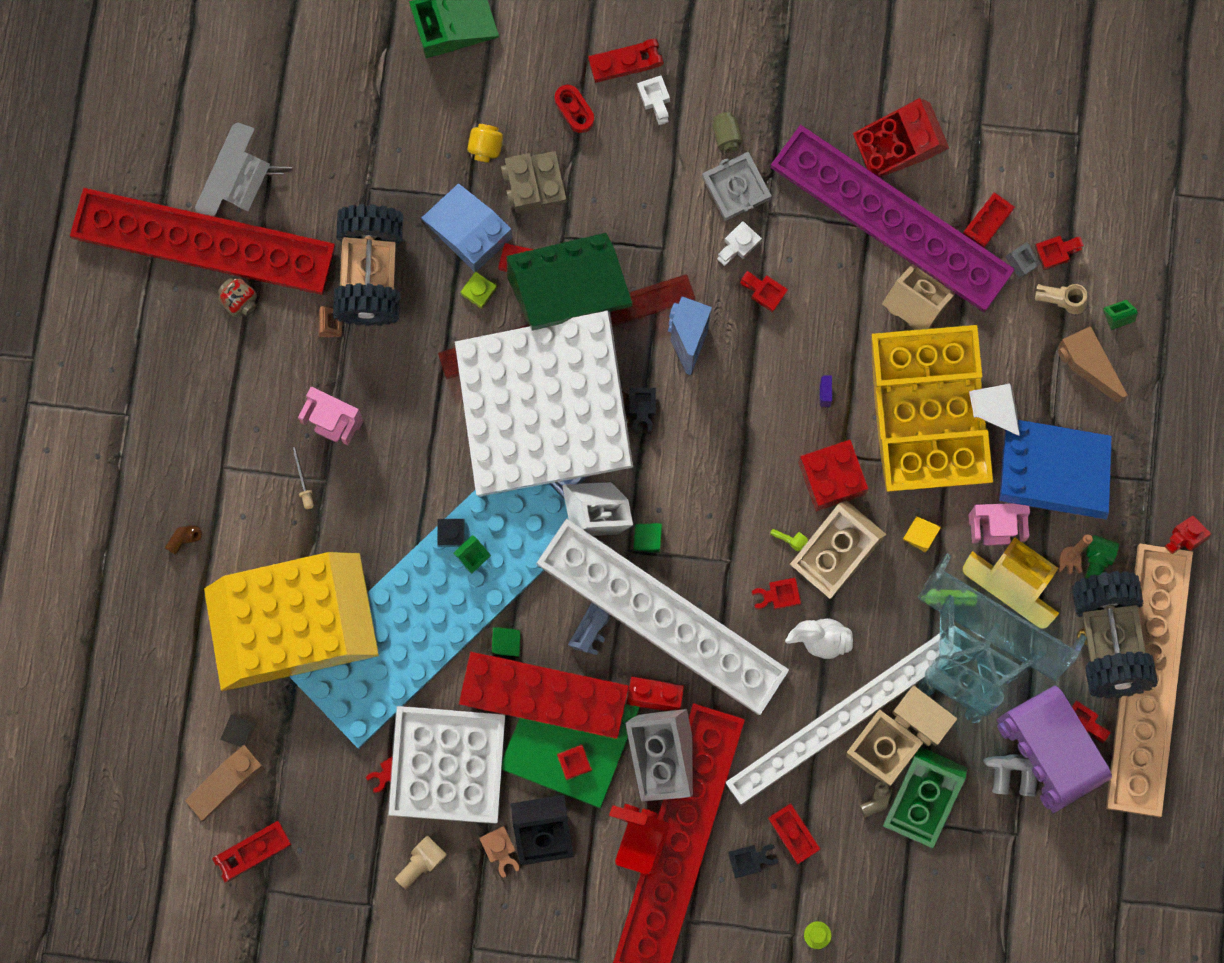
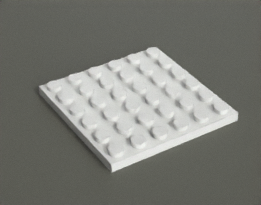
M608 311L574 317L562 324L534 331L529 326L455 341L477 496L481 497L633 468L612 323Z

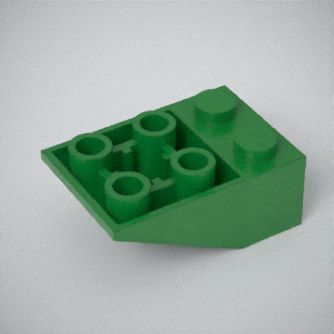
M488 0L409 1L411 14L426 59L499 38Z

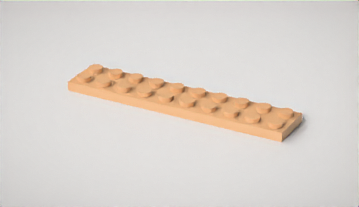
M1139 544L1137 548L1134 573L1139 576L1144 603L1141 608H1138L1145 652L1153 655L1158 684L1150 691L1119 698L1110 769L1112 779L1109 780L1106 809L1162 817L1193 555L1191 551L1178 550L1176 553L1171 554L1165 547Z

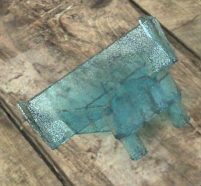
M946 553L917 597L940 612L939 656L925 671V678L920 681L919 689L924 692L927 688L926 695L933 694L936 689L967 707L965 712L967 720L974 716L972 723H977L983 716L992 714L1003 702L1004 692L1001 688L1030 668H1034L1056 681L1076 661L1087 637L1082 634L1072 647H1069L945 572L944 570L952 556ZM954 621L984 638L983 641L980 642L954 626ZM990 644L996 645L1024 663L1018 665L990 648ZM954 647L960 651L954 653ZM976 659L980 674L962 663ZM997 673L1003 676V678L999 680Z

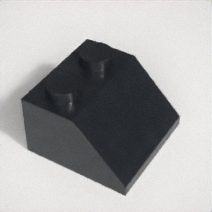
M564 795L510 803L520 866L574 857Z

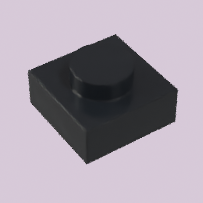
M437 519V546L460 547L465 542V520Z

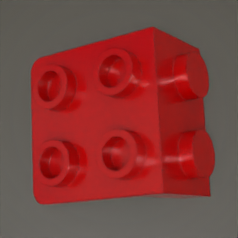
M624 804L623 808L612 805L609 816L628 823L615 859V864L649 876L653 875L671 824L657 819L658 813L644 808L639 813L640 808L629 804Z

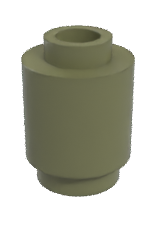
M732 112L716 115L713 118L714 123L712 127L718 149L724 150L725 153L737 151L743 143L737 118L733 116Z

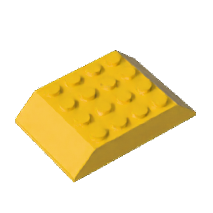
M326 552L225 575L204 588L221 691L379 656L360 553Z

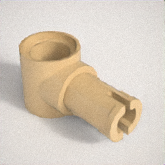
M1038 284L1035 301L1058 304V307L1065 308L1071 314H1080L1087 307V291L1079 284H1072L1068 287L1062 286L1061 289ZM1073 295H1078L1082 298V301L1071 303L1069 298Z
M426 836L412 850L411 862L399 873L395 880L404 889H407L423 872L425 874L427 871L432 872L446 858L447 854L429 836Z

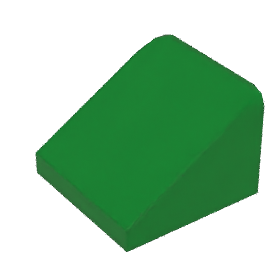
M635 524L633 551L660 553L662 524Z
M493 627L492 656L519 657L520 630Z

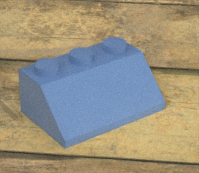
M681 297L679 304L674 303L671 309L668 332H671V343L686 374L691 375L709 330L712 307Z

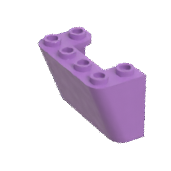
M1052 686L996 719L999 723L997 725L998 730L1003 738H1009L1011 741L1017 739L1021 754L1025 758H1029L1034 766L1032 771L1039 782L1043 781L1045 785L1041 789L1042 795H1040V799L1043 805L1048 810L1051 809L1053 813L1112 779L1108 765L1067 698L1057 686Z

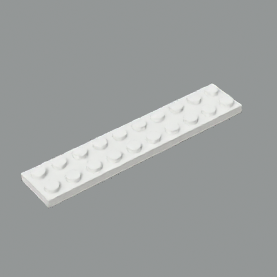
M568 519L564 521L536 563L546 572L757 715H761L789 669Z

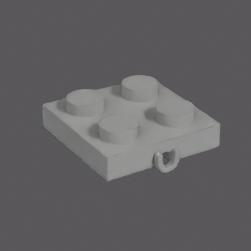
M749 152L732 160L724 159L719 163V166L702 173V178L725 221L743 212L747 213L748 210H753L754 207L771 200L772 196Z

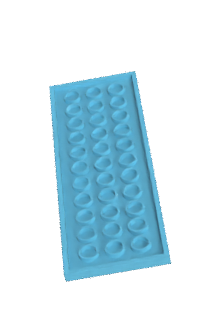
M550 484L481 497L477 496L476 490H474L445 519H464L465 541L472 535L475 536L491 557L471 574L453 554L459 547L437 546L436 527L367 592L379 656L289 676L358 749L396 714L397 706L404 707L545 571L536 563L564 521L568 519L565 499Z

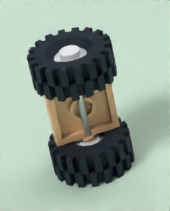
M359 204V206L349 205V208L342 207V210H338L336 238L342 243L340 286L334 289V319H338L340 322L345 321L346 324L354 323L358 326H361V324L366 326H383V324L390 325L391 323H396L397 320L399 321L400 292L394 289L395 245H399L402 242L403 214L399 210L396 211L395 208H387V206L383 205L379 207L375 204H370V206H365V204Z

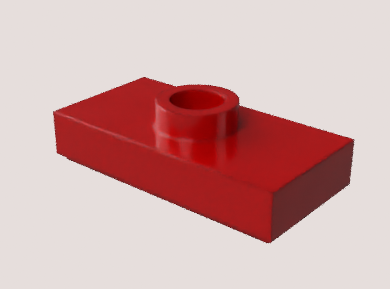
M994 192L964 230L963 234L985 248L1015 207Z

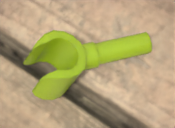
M772 529L770 535L789 543L795 551H801L808 542L807 537L800 532L794 538L775 529Z

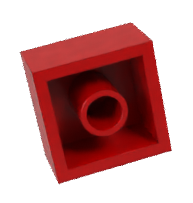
M851 439L802 455L799 458L798 464L816 512L846 500L849 501L866 495L868 486Z

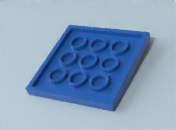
M1018 420L1019 435L1008 430L1004 431L999 501L1107 519L1109 514L1112 436Z

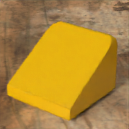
M916 516L903 540L926 553L941 527Z

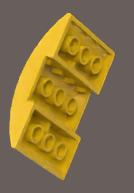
M977 325L871 334L876 420L886 492L993 483L988 430H986L984 419L974 417L969 391L982 389V367Z

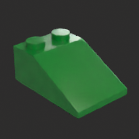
M920 747L909 763L883 827L934 848L965 781L967 767Z

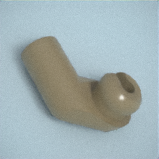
M882 781L876 784L873 799L860 805L865 818L885 810L889 806L892 796L891 786Z

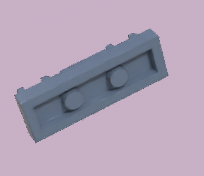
M591 602L568 646L578 651L597 655L598 651L593 649L592 642L594 640L599 642L605 641L603 636L597 633L607 624L610 614Z

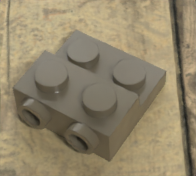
M556 151L533 156L527 153L505 158V165L501 166L504 181L509 180L511 188L506 190L509 206L514 205L516 213L566 203V195Z

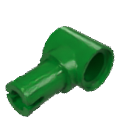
M1093 534V540L1086 552L1087 562L1090 564L1085 578H1090L1094 574L1097 576L1101 575L1105 569H1108L1109 565H1113L1119 549V543Z

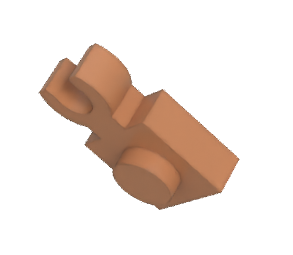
M504 826L479 838L490 862L493 863L499 860L498 870L503 878L507 877L504 867L508 864L513 865L516 872L520 871L518 863L509 857V854L516 851Z

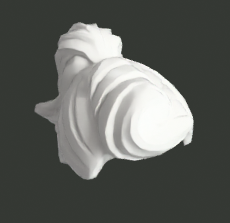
M833 619L806 620L800 622L788 634L785 642H804L808 652L812 655L824 659H832L839 654L844 655V653L852 650L853 635L849 628L844 627L840 622Z

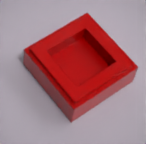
M583 745L557 754L566 780L592 771Z

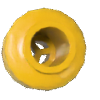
M479 123L478 127L471 129L467 150L475 155L474 160L489 163L490 158H498L500 156L503 134L498 132V127Z

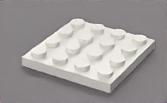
M397 706L388 816L497 824L505 715Z

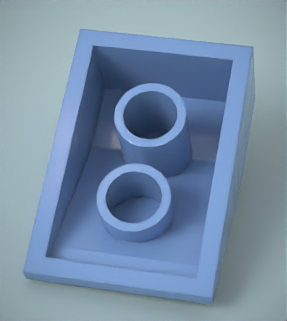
M459 183L421 218L474 272H477L504 246V243H508L512 239L511 228L492 209Z

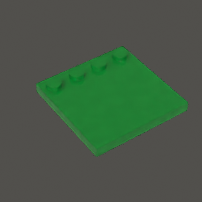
M625 703L618 739L519 718L502 760L501 770L600 809L628 739L625 723L638 714L640 707ZM583 745L592 771L566 780L557 754Z

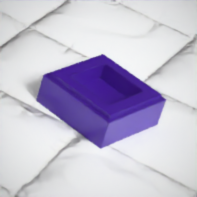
M823 375L820 379V406L830 407L832 403V375Z

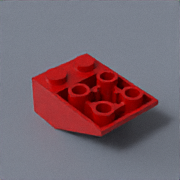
M921 98L853 133L867 169L878 177L923 162L949 149L931 103Z

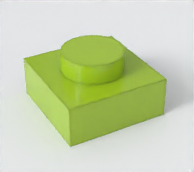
M475 272L460 294L483 309L496 291L497 286Z

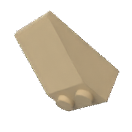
M846 500L835 507L790 565L831 599L871 555L887 534Z

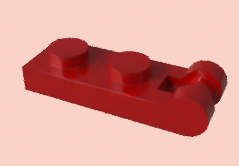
M649 39L643 43L588 56L594 83L661 67L664 61L662 55L658 53V40ZM648 53L649 58L642 60L641 54Z
M276 821L216 855L212 860L215 866H219L223 873L221 877L224 883H227L290 847L292 844L280 822ZM235 856L239 865L232 868L228 860Z

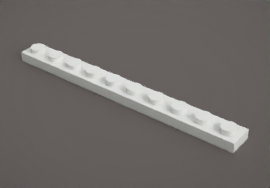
M942 631L726 781L725 784L742 806L903 694L913 685H916L959 655L961 650L947 631Z

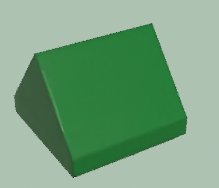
M1128 300L1103 308L1111 330L1135 322L1138 314L1137 309Z

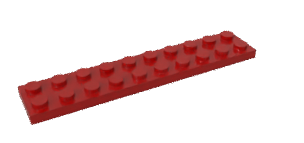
M83 188L70 233V238L73 240L319 295L324 294L336 248L335 243L88 188Z
M693 703L689 715L692 732L693 796L663 799L658 819L671 825L654 874L651 876L643 873L640 874L613 963H671L745 719Z

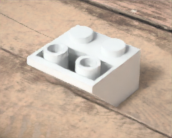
M611 482L564 484L562 486L569 521L590 535H617L633 525L628 499Z

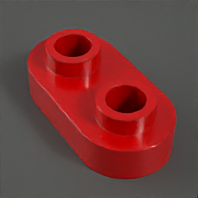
M572 85L560 86L555 92L557 108L572 130L578 133L588 132L594 125L593 111L576 87ZM570 97L572 102L564 103L563 99ZM579 118L586 119V122L584 124H579L577 120Z

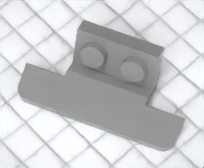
M235 123L231 127L195 206L197 213L215 217L222 199L249 211L270 165L244 152L255 128L242 123Z

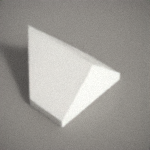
M1011 384L969 391L974 417H979L1019 435L1017 409Z

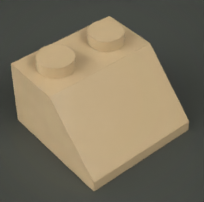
M912 264L895 282L882 305L891 314L899 316L908 322L914 330L930 329L956 293Z
M914 685L892 712L896 716L894 720L905 729L911 727L918 732L916 737L927 746H930L931 743L937 746L957 720L955 716Z
M879 709L847 751V758L870 775L891 786L921 747L923 741Z

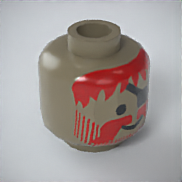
M240 278L228 279L218 290V303L234 317H239L243 314L248 316L257 306L255 304L257 298L256 291Z

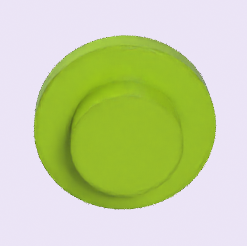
M812 922L805 928L804 940L809 947L822 949L830 943L831 930L823 922Z

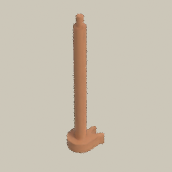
M1085 535L1074 547H1066L1059 555L1058 573H1061L1064 567H1067L1069 575L1072 574L1073 567H1075L1079 574L1083 572L1081 553L1092 542L1093 538L1091 535Z

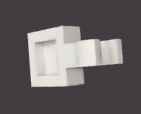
M662 76L637 83L645 109H654L658 125L668 123L667 117L669 116L664 104L670 102V97Z
M742 221L725 238L724 242L728 246L718 254L717 260L726 266L737 254L744 259L761 242L762 238Z

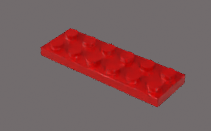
M470 651L459 705L618 739L629 685Z

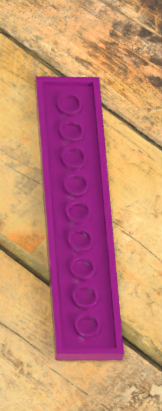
M801 124L771 164V169L984 313L1015 270Z

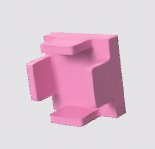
M310 387L306 395L307 401L298 417L300 423L306 425L308 420H310L311 423L316 425L314 430L317 434L334 442H338L341 438L344 444L349 445L354 433L360 429L363 423L359 409L316 388Z
M1014 503L975 505L968 515L969 526L971 525L972 544L978 543L981 540L980 525L983 529V544L985 546L1009 545L1011 542L1010 536L1018 534L1017 524H1019L1020 542L1027 541L1029 538V506Z

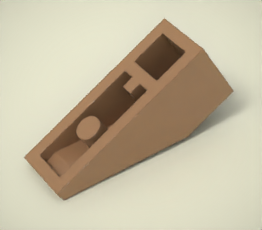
M1091 326L1062 339L1059 344L1060 349H1058V353L1063 363H1068L1071 370L1115 402H1123L1128 395Z
M243 745L226 759L185 802L203 822L260 774L265 767L250 749Z

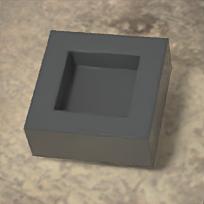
M1028 242L1005 256L1011 267L1015 269L1014 271L1018 278L1041 264Z

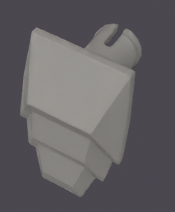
M1010 754L983 759L986 766L995 769L993 793L1010 794L1011 771L1020 770L1022 774L1019 794L1037 796V778L1032 771L1034 766L1029 758H1025L1022 754Z

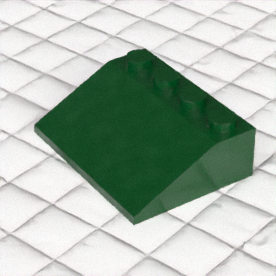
M607 233L506 256L507 279L532 331L562 324L574 317L604 311L612 312L632 307V300L615 248Z

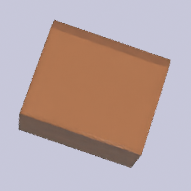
M321 306L319 309V337H341L342 322L334 319L332 308Z

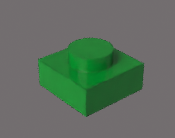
M473 535L453 553L471 574L491 557L485 547Z

